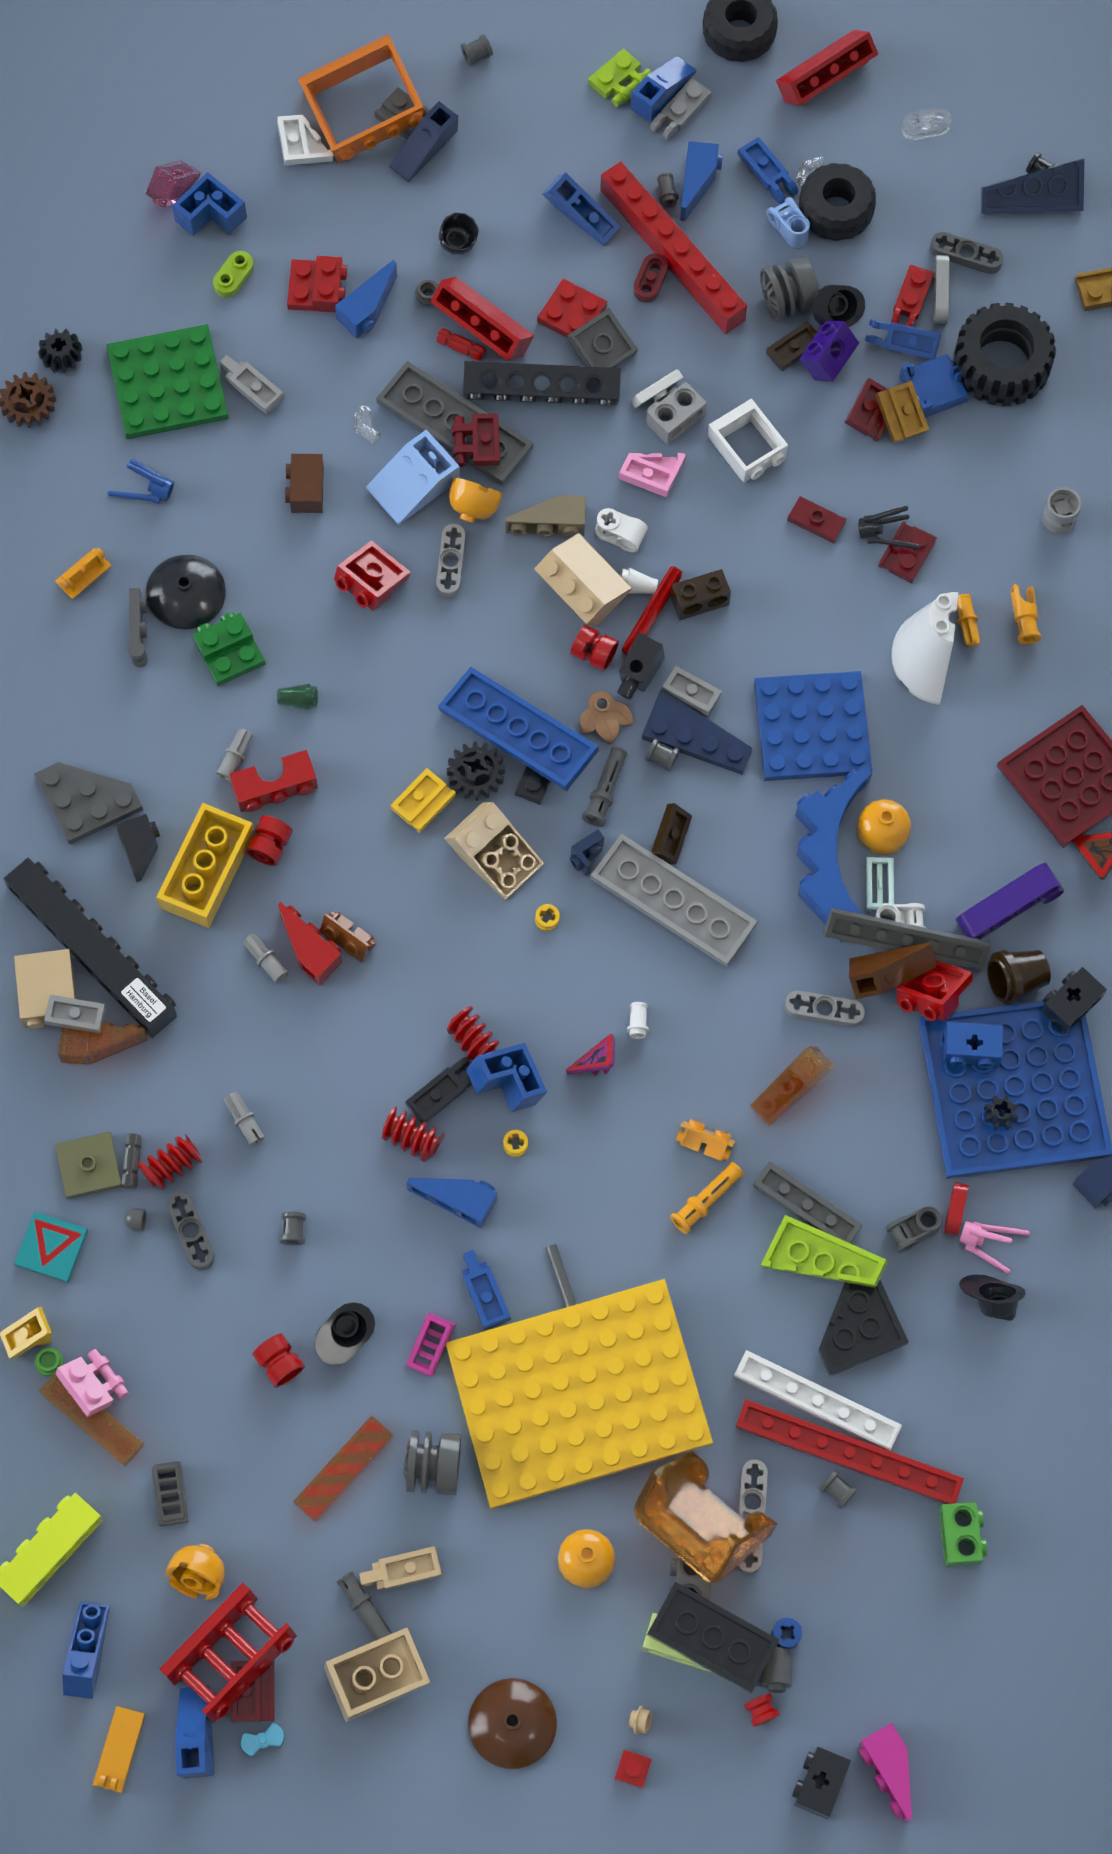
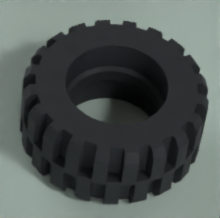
M1007 302L1005 306H1000V303H994L990 305L989 309L982 307L977 310L976 315L971 314L959 331L953 360L954 366L958 365L957 373L960 371L962 373V382L964 381L963 385L968 393L973 391L975 393L974 397L980 401L986 399L988 404L995 405L997 402L1002 403V406H1011L1012 402H1016L1018 405L1024 403L1027 397L1029 399L1035 397L1038 391L1042 390L1046 385L1056 355L1055 338L1053 333H1049L1050 326L1047 322H1041V316L1035 311L1030 313L1025 306L1021 305L1020 308L1014 307V303ZM995 341L1010 342L1018 346L1025 353L1028 361L1014 368L999 367L987 360L981 348Z

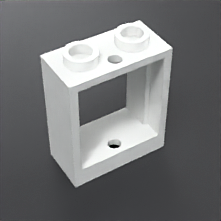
M752 398L709 424L708 438L743 483L750 479L755 480L759 478L767 468L772 465L776 467L786 459L788 444ZM751 422L772 448V451L745 466L724 438Z

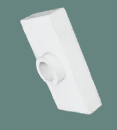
M679 369L674 370L636 394L631 399L634 408L636 409L652 398L656 402L668 394L666 389L683 378Z

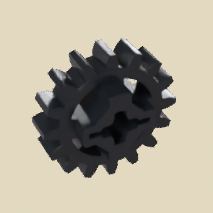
M474 741L472 748L463 744L462 752L454 750L455 759H448L450 767L447 768V776H450L449 785H456V794L464 791L465 799H468L470 794H473L475 800L478 801L479 794L489 798L490 790L498 792L497 783H504L502 775L505 774V766H502L503 757H496V748L488 751L487 743H484L482 748H480L477 742ZM486 760L492 764L494 770H492L491 766L487 765ZM458 772H460L461 776L465 777L466 782L460 778Z

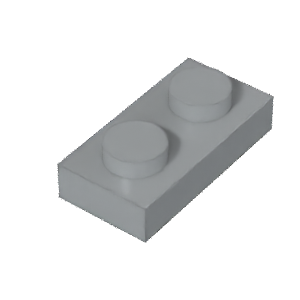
M677 666L674 667L662 686V690L709 716L722 695L721 690Z
M50 995L44 1022L46 1025L101 1033L106 1005Z

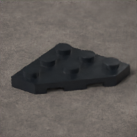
M879 1280L876 1288L844 1283L818 1349L829 1377L908 1345L909 1341L881 1280Z

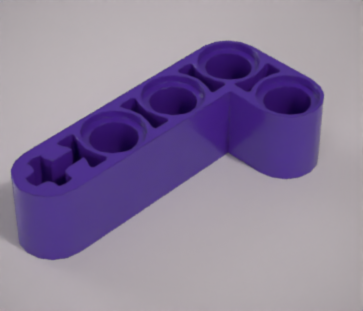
M1042 863L960 914L956 918V922L965 936L982 939L1042 901L1043 904H1047L1057 899L1064 893V889L1048 864Z

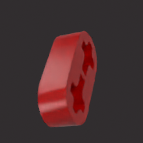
M954 1182L943 1233L958 1236L969 1185Z

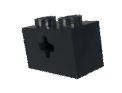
M1084 967L1077 973L1072 970L1062 980L1061 983L1064 985L1058 991L1052 989L1042 1000L1045 1004L1041 1013L1064 1034L1072 1029L1103 998L1107 991ZM1074 996V997L1076 998V1000L1073 999V1000L1070 1002V1001L1067 999V998H1072V997Z
M817 1747L814 1753L809 1751L803 1765V1769L807 1770L804 1781L798 1779L792 1797L797 1798L794 1806L828 1819L832 1813L851 1760L821 1747ZM821 1774L824 1776L823 1781L827 1783V1786L823 1785L819 1790L815 1788L816 1782L812 1778H817Z

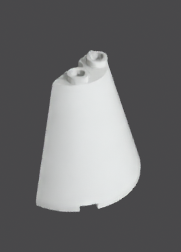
M958 592L940 594L937 599L910 616L901 625L893 641L892 664L899 681L901 680L911 694L931 704L940 705L955 631V624L949 621V615L957 610Z

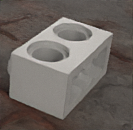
M685 382L679 387H673L668 392L666 398L660 402H654L648 408L646 424L668 445L706 415L707 402ZM681 402H687V403H689L690 405H688V406H682V405H680L679 403H681ZM662 417H667V418H669V419H671V420H669V421H662V420H660V418H662Z

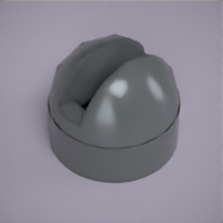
M134 1208L128 1211L125 1215L127 1227L134 1231H144L146 1209Z

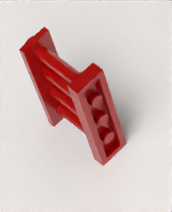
M243 1582L159 1668L174 1685L179 1681H184L208 1704L202 1711L213 1723L228 1714L231 1705L281 1653L290 1649L294 1639L297 1637L287 1623L278 1629L254 1607V1603L258 1598ZM246 1615L271 1638L259 1651L233 1628L241 1616ZM221 1637H226L250 1660L238 1673L212 1650ZM200 1659H205L229 1682L217 1695L191 1672L192 1667Z

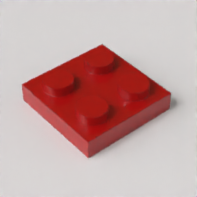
M563 278L538 315L537 322L567 337L570 333L604 312L608 301Z

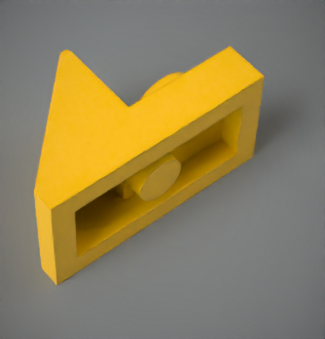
M37 1307L0 1332L9 1359L18 1358L36 1345L52 1343V1332L42 1307Z

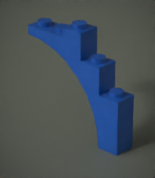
M866 765L859 770L853 769L844 778L845 782L840 786L833 785L826 791L824 796L816 790L811 795L809 793L805 794L797 802L798 806L795 816L811 832L798 842L797 856L812 871V873L807 874L800 881L798 896L825 925L831 908L862 914L851 900L842 881L837 862L836 841L838 829L846 810L854 798L870 783L872 772Z

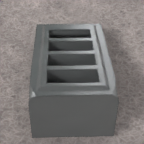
M176 1461L152 1465L159 1526L189 1522L181 1462ZM176 1473V1477L160 1479V1474ZM177 1484L178 1489L161 1490V1486ZM179 1496V1501L163 1503V1498ZM181 1508V1513L164 1515V1510Z

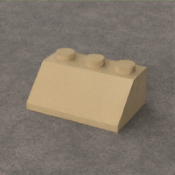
M579 533L553 548L534 568L586 624L595 627L633 589Z

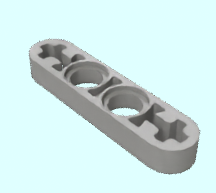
M757 1459L746 1462L741 1472L735 1562L738 1570L744 1574L757 1572L763 1557L768 1470L766 1465ZM752 1466L757 1467L758 1472H761L763 1475L758 1476L756 1481V1487L762 1486V1491L756 1488L745 1489V1485L751 1486L752 1477L746 1471H751ZM751 1494L758 1496L761 1500L760 1507L756 1510L748 1509L744 1503L746 1496ZM748 1523L755 1524L759 1529V1535L754 1539L746 1538L742 1532L744 1525ZM741 1543L759 1545L758 1549L752 1548V1558L757 1559V1563H752L751 1568L746 1567V1563L741 1561V1558H744L747 1553V1546L741 1547Z

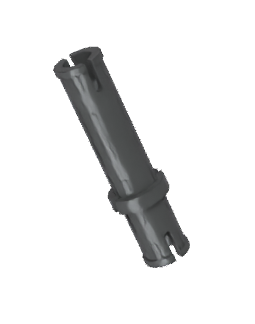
M351 1571L344 1575L342 1579H339L337 1584L351 1602L349 1606L352 1610L357 1611L374 1639L378 1640L392 1634L371 1602L372 1596L369 1592L366 1593L354 1573Z

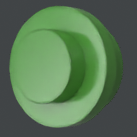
M53 1347L43 1348L35 1357V1367L44 1376L56 1375L57 1368L64 1364L61 1352Z

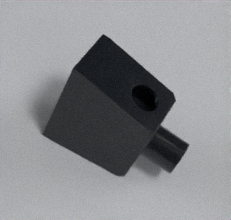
M638 633L619 670L620 679L623 681L617 691L620 696L631 700L637 689L642 692L646 691L665 658L663 644Z

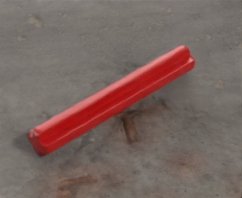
M671 566L624 643L622 647L624 655L627 656L638 633L645 636L649 633L671 595L672 584L678 583L682 577L680 569L675 566Z

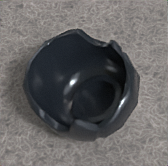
M455 212L443 220L439 230V241L444 250L451 254L460 255L472 250L479 233V228L474 218L466 213Z

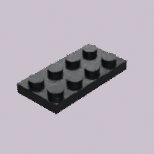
M677 1582L674 1583L647 1633V1636L749 1693H752L780 1640Z

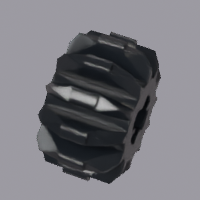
M55 328L53 335L45 333V340H39V358L42 360L43 366L45 368L51 367L54 373L58 369H62L66 374L67 367L75 369L76 362H80L82 359V344L78 342L77 335L75 333L70 335L67 329L59 333Z

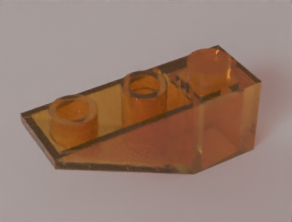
M103 1022L101 1033L61 1027L58 1056L61 1063L90 1065L148 1040L145 1028H141L137 1024H126L125 1027H117L112 1023Z
M817 1046L807 1047L750 1106L768 1125H771L816 1086L835 1065Z

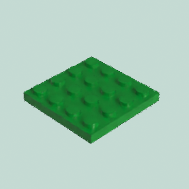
M208 324L106 344L126 439L229 419Z

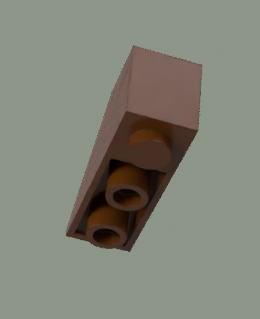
M928 942L849 958V979L855 998L860 999L884 994L937 967L931 943Z

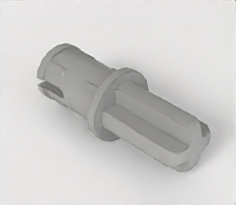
M245 729L238 730L230 748L224 751L226 755L216 772L218 777L225 781H230L229 774L236 772L240 762L245 760L244 754L252 740V733Z
M253 933L246 937L243 944L257 960L256 965L258 967L262 966L275 984L281 982L289 972L285 970L274 956L275 952L269 950L257 934Z
M238 1092L227 1095L224 1098V1102L235 1119L234 1125L239 1126L249 1146L255 1145V1141L257 1143L261 1142L265 1136L253 1118L254 1113L248 1110Z

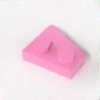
M629 453L619 472L618 479L667 497L685 462L686 454L678 453L677 457H662V453H651L649 455Z

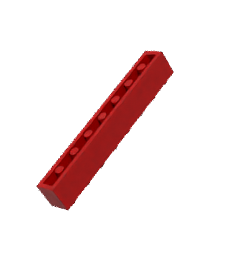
M620 161L602 173L600 191L651 250L656 254L663 255L667 259L668 269L719 328L727 334L746 321L747 304L628 168Z

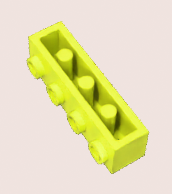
M74 1493L71 1497L67 1495L57 1506L58 1511L51 1519L49 1517L45 1518L36 1529L38 1533L31 1540L26 1539L20 1544L16 1550L17 1555L10 1563L6 1561L0 1566V1588L22 1608L104 1521L101 1515L77 1493Z

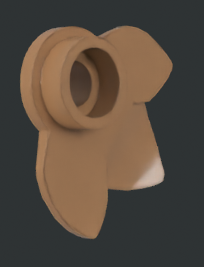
M598 691L590 696L588 709L581 714L579 723L583 734L596 730L601 739L612 744L618 735L619 725H632L633 716L624 703L614 701L613 697L605 691ZM604 700L606 708L600 709L597 706V701Z

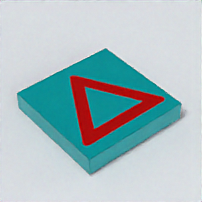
M34 1211L14 1265L69 1283L88 1229Z

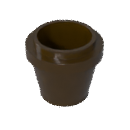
M1001 950L994 952L987 966V976L992 992L998 1000L1009 1006L1021 1002L1023 997L1049 985L1051 980L1049 963L1040 950L1021 952Z

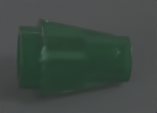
M310 683L278 689L277 702L279 705L310 710L317 707L318 690L316 686H311Z

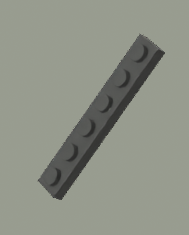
M831 908L824 929L825 937L885 950L930 942L935 960L983 970L991 946L989 941L835 908Z

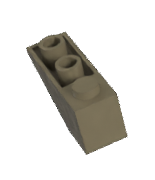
M558 495L506 517L505 532L515 536L537 534L541 537L564 535L571 538L578 533L584 536L586 496Z

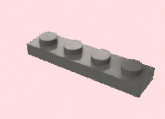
M770 1161L753 1183L754 1188L808 1225L843 1241L851 1243L862 1228V1224Z

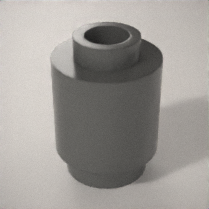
M776 1647L762 1672V1685L768 1687V1692L784 1693L786 1688L792 1686L793 1658L790 1656L789 1649Z

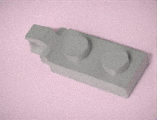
M228 355L220 361V368L227 374L225 378L229 384L266 415L285 398L284 393L247 361L245 363L242 361L237 363Z

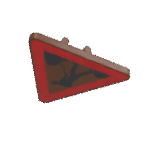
M1112 832L1080 836L1073 841V844L1099 879L1104 880L1112 869Z

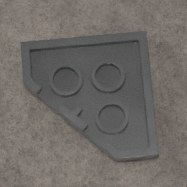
M60 762L34 773L69 845L143 810L130 783Z

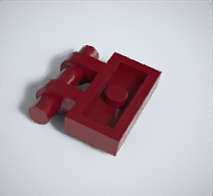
M498 413L472 414V423L464 424L463 416H455L454 425L451 427L455 446L452 448V456L459 467H464L466 465L465 458L472 456L474 466L500 465ZM467 435H473V445H465V437Z

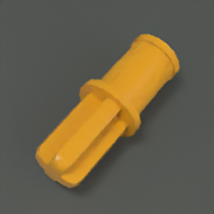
M970 594L958 595L957 601L959 616L957 624L961 626L964 644L968 647H973L980 643L976 624L978 616L974 614L972 596Z

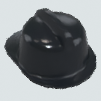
M846 285L824 286L816 293L812 302L813 317L820 325H823L826 320L843 321L849 327L861 319L865 310L863 294L857 288Z
M968 1275L959 1282L960 1289L965 1294L978 1300L981 1312L985 1316L1012 1321L1015 1318L1018 1301L1026 1295L1025 1289L1021 1286L1009 1284L987 1275Z
M351 1302L342 1305L330 1315L318 1330L315 1338L316 1353L321 1360L328 1364L339 1365L346 1363L358 1352L374 1332L375 1320L370 1309L362 1303Z

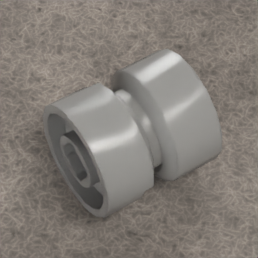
M1061 487L1050 493L1042 516L1043 524L1047 530L1055 534H1065L1073 529L1082 504L1081 498L1076 491L1071 488Z

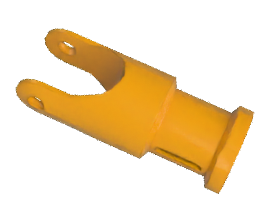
M1014 584L1011 588L1014 619L1019 628L1018 641L1023 645L1037 643L1041 640V634L1037 629L1038 611L1034 588L1032 586L1027 588L1026 602L1020 596L1018 585Z

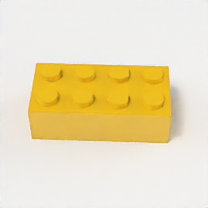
M202 803L157 894L156 899L159 908L210 928L243 860L250 838L255 835L253 823Z

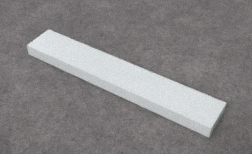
M747 1350L734 1374V1378L888 1451H891L902 1427L901 1424Z

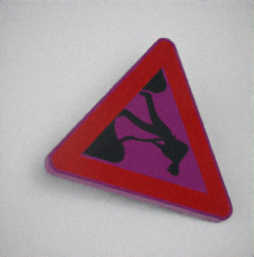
M609 1034L566 1069L567 1074L591 1071L596 1076L600 1070L607 1074L614 1066V1035Z

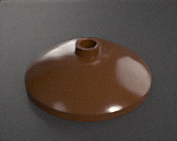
M515 1678L496 1681L483 1689L474 1700L468 1718L469 1735L476 1751L489 1763L504 1769L525 1768L539 1761L550 1749L557 1728L555 1709L546 1693L529 1681ZM510 1716H515L518 1719V1724L514 1727L507 1724V1719Z

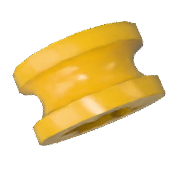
M543 904L536 910L535 924L543 931H551L558 925L560 913L555 906ZM547 912H550L552 914L551 918H555V920H549L545 923L542 921L543 916L540 917V915H546Z
M517 1129L507 1132L503 1139L505 1152L511 1157L524 1155L528 1149V1137L526 1134ZM514 1137L519 1138L520 1143H524L523 1146L519 1145V1149L516 1150L513 1149L512 1144H508L509 1140L513 1142Z

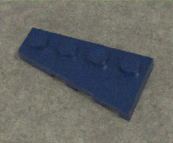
M1078 159L981 187V213L1084 211L1085 159Z
M662 689L658 694L642 734L643 740L653 742L656 738L660 744L672 749H680L679 752L741 775L744 773L752 752V747Z

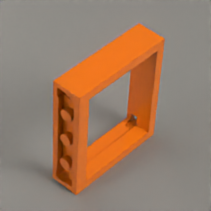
M389 34L298 78L338 163L350 160L356 154L372 149L378 143L388 138H395L401 132L411 127H417L421 119L427 114ZM391 58L414 107L337 144L314 95Z

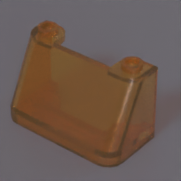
M691 1451L651 1472L635 1503L634 1513L640 1524L707 1582L715 1583L725 1578L772 1535L777 1523L767 1514L760 1511L750 1514L746 1521L705 1487L709 1477V1469L707 1464Z

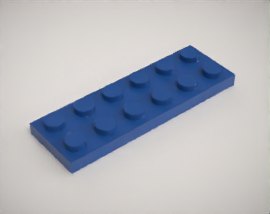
M472 667L466 671L438 705L440 712L565 791L571 787L599 752L596 744Z

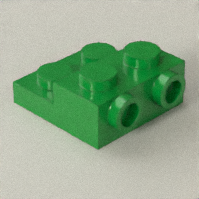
M229 612L220 618L221 622L212 626L210 623L203 624L196 629L197 633L193 634L194 643L217 687L266 665L265 659L254 641L253 634L241 612L236 615L234 612Z

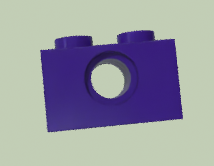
M826 320L812 342L806 347L805 352L800 357V361L814 380L833 382L859 345V341L845 322Z

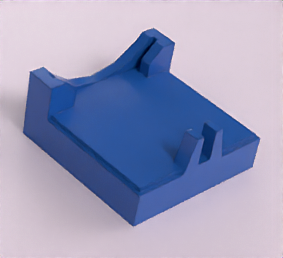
M948 354L913 366L911 362L901 366L899 378L902 384L909 381L913 382L925 418L966 403L969 399V395L962 383L961 371L957 373L958 365L953 366Z

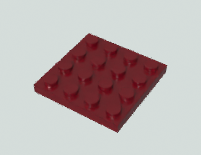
M1083 705L997 763L998 769L1063 848L1112 815V740Z

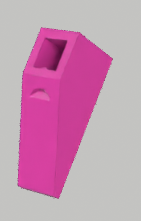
M890 1723L861 1740L859 1743L861 1749L858 1750V1753L866 1766L871 1764L877 1774L873 1778L882 1793L887 1791L892 1802L889 1803V1806L896 1818H902L906 1823L912 1819L908 1750L894 1725Z

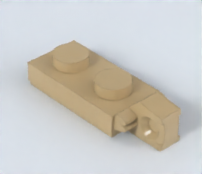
M432 1546L379 1559L378 1562L372 1563L373 1570L359 1573L361 1587L377 1585V1590H387L441 1577L442 1572L436 1547Z

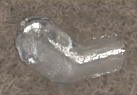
M815 156L800 164L796 179L801 187L809 174L818 167L824 166L825 163L822 156Z

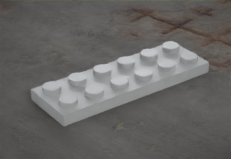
M622 833L591 874V880L725 967L729 965L757 925V920Z

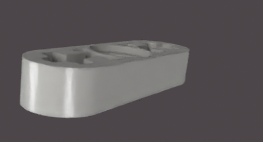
M936 255L934 263L933 323L947 324L949 313V256Z
M458 524L447 525L443 529L441 536L436 589L438 594L446 599L457 596L461 586L466 534L464 528ZM452 533L457 534L455 548H450ZM447 556H455L459 560L457 565L452 567L445 565L443 561ZM447 574L452 575V586L450 589H445Z
M799 990L790 992L784 1004L785 1011L790 1017L850 1028L859 1026L865 1014L863 1005L856 1000ZM795 999H800L802 1005L809 1006L810 1000L814 1001L812 1013H808L809 1007L800 1006L799 1010H795L794 1005L790 1003H794ZM823 1002L830 1004L832 1013L827 1016L819 1014L817 1011L818 1004ZM837 1005L841 1006L839 1018L835 1017ZM853 1008L855 1013L859 1015H855L854 1019H849V1015L842 1012H849V1009Z

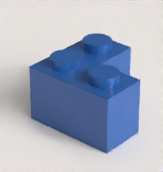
M209 172L172 205L175 222L193 236L210 220L230 235L247 219L245 202Z
M525 1043L479 1055L466 1069L476 1094L501 1088L512 1112L535 1106L547 1093L546 1087Z

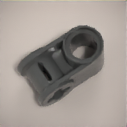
M926 1206L891 1222L885 1229L887 1232H891L898 1245V1252L902 1253L925 1239L934 1236L939 1230L942 1217L936 1208ZM930 1216L935 1220L936 1224L933 1227H925L920 1219Z

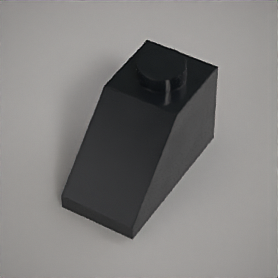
M147 814L115 825L136 882L142 880L158 848L156 838L160 837L155 821L149 822Z

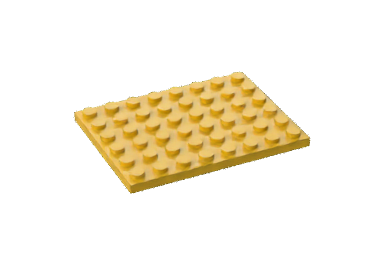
M665 1279L446 1343L491 1509L714 1445Z

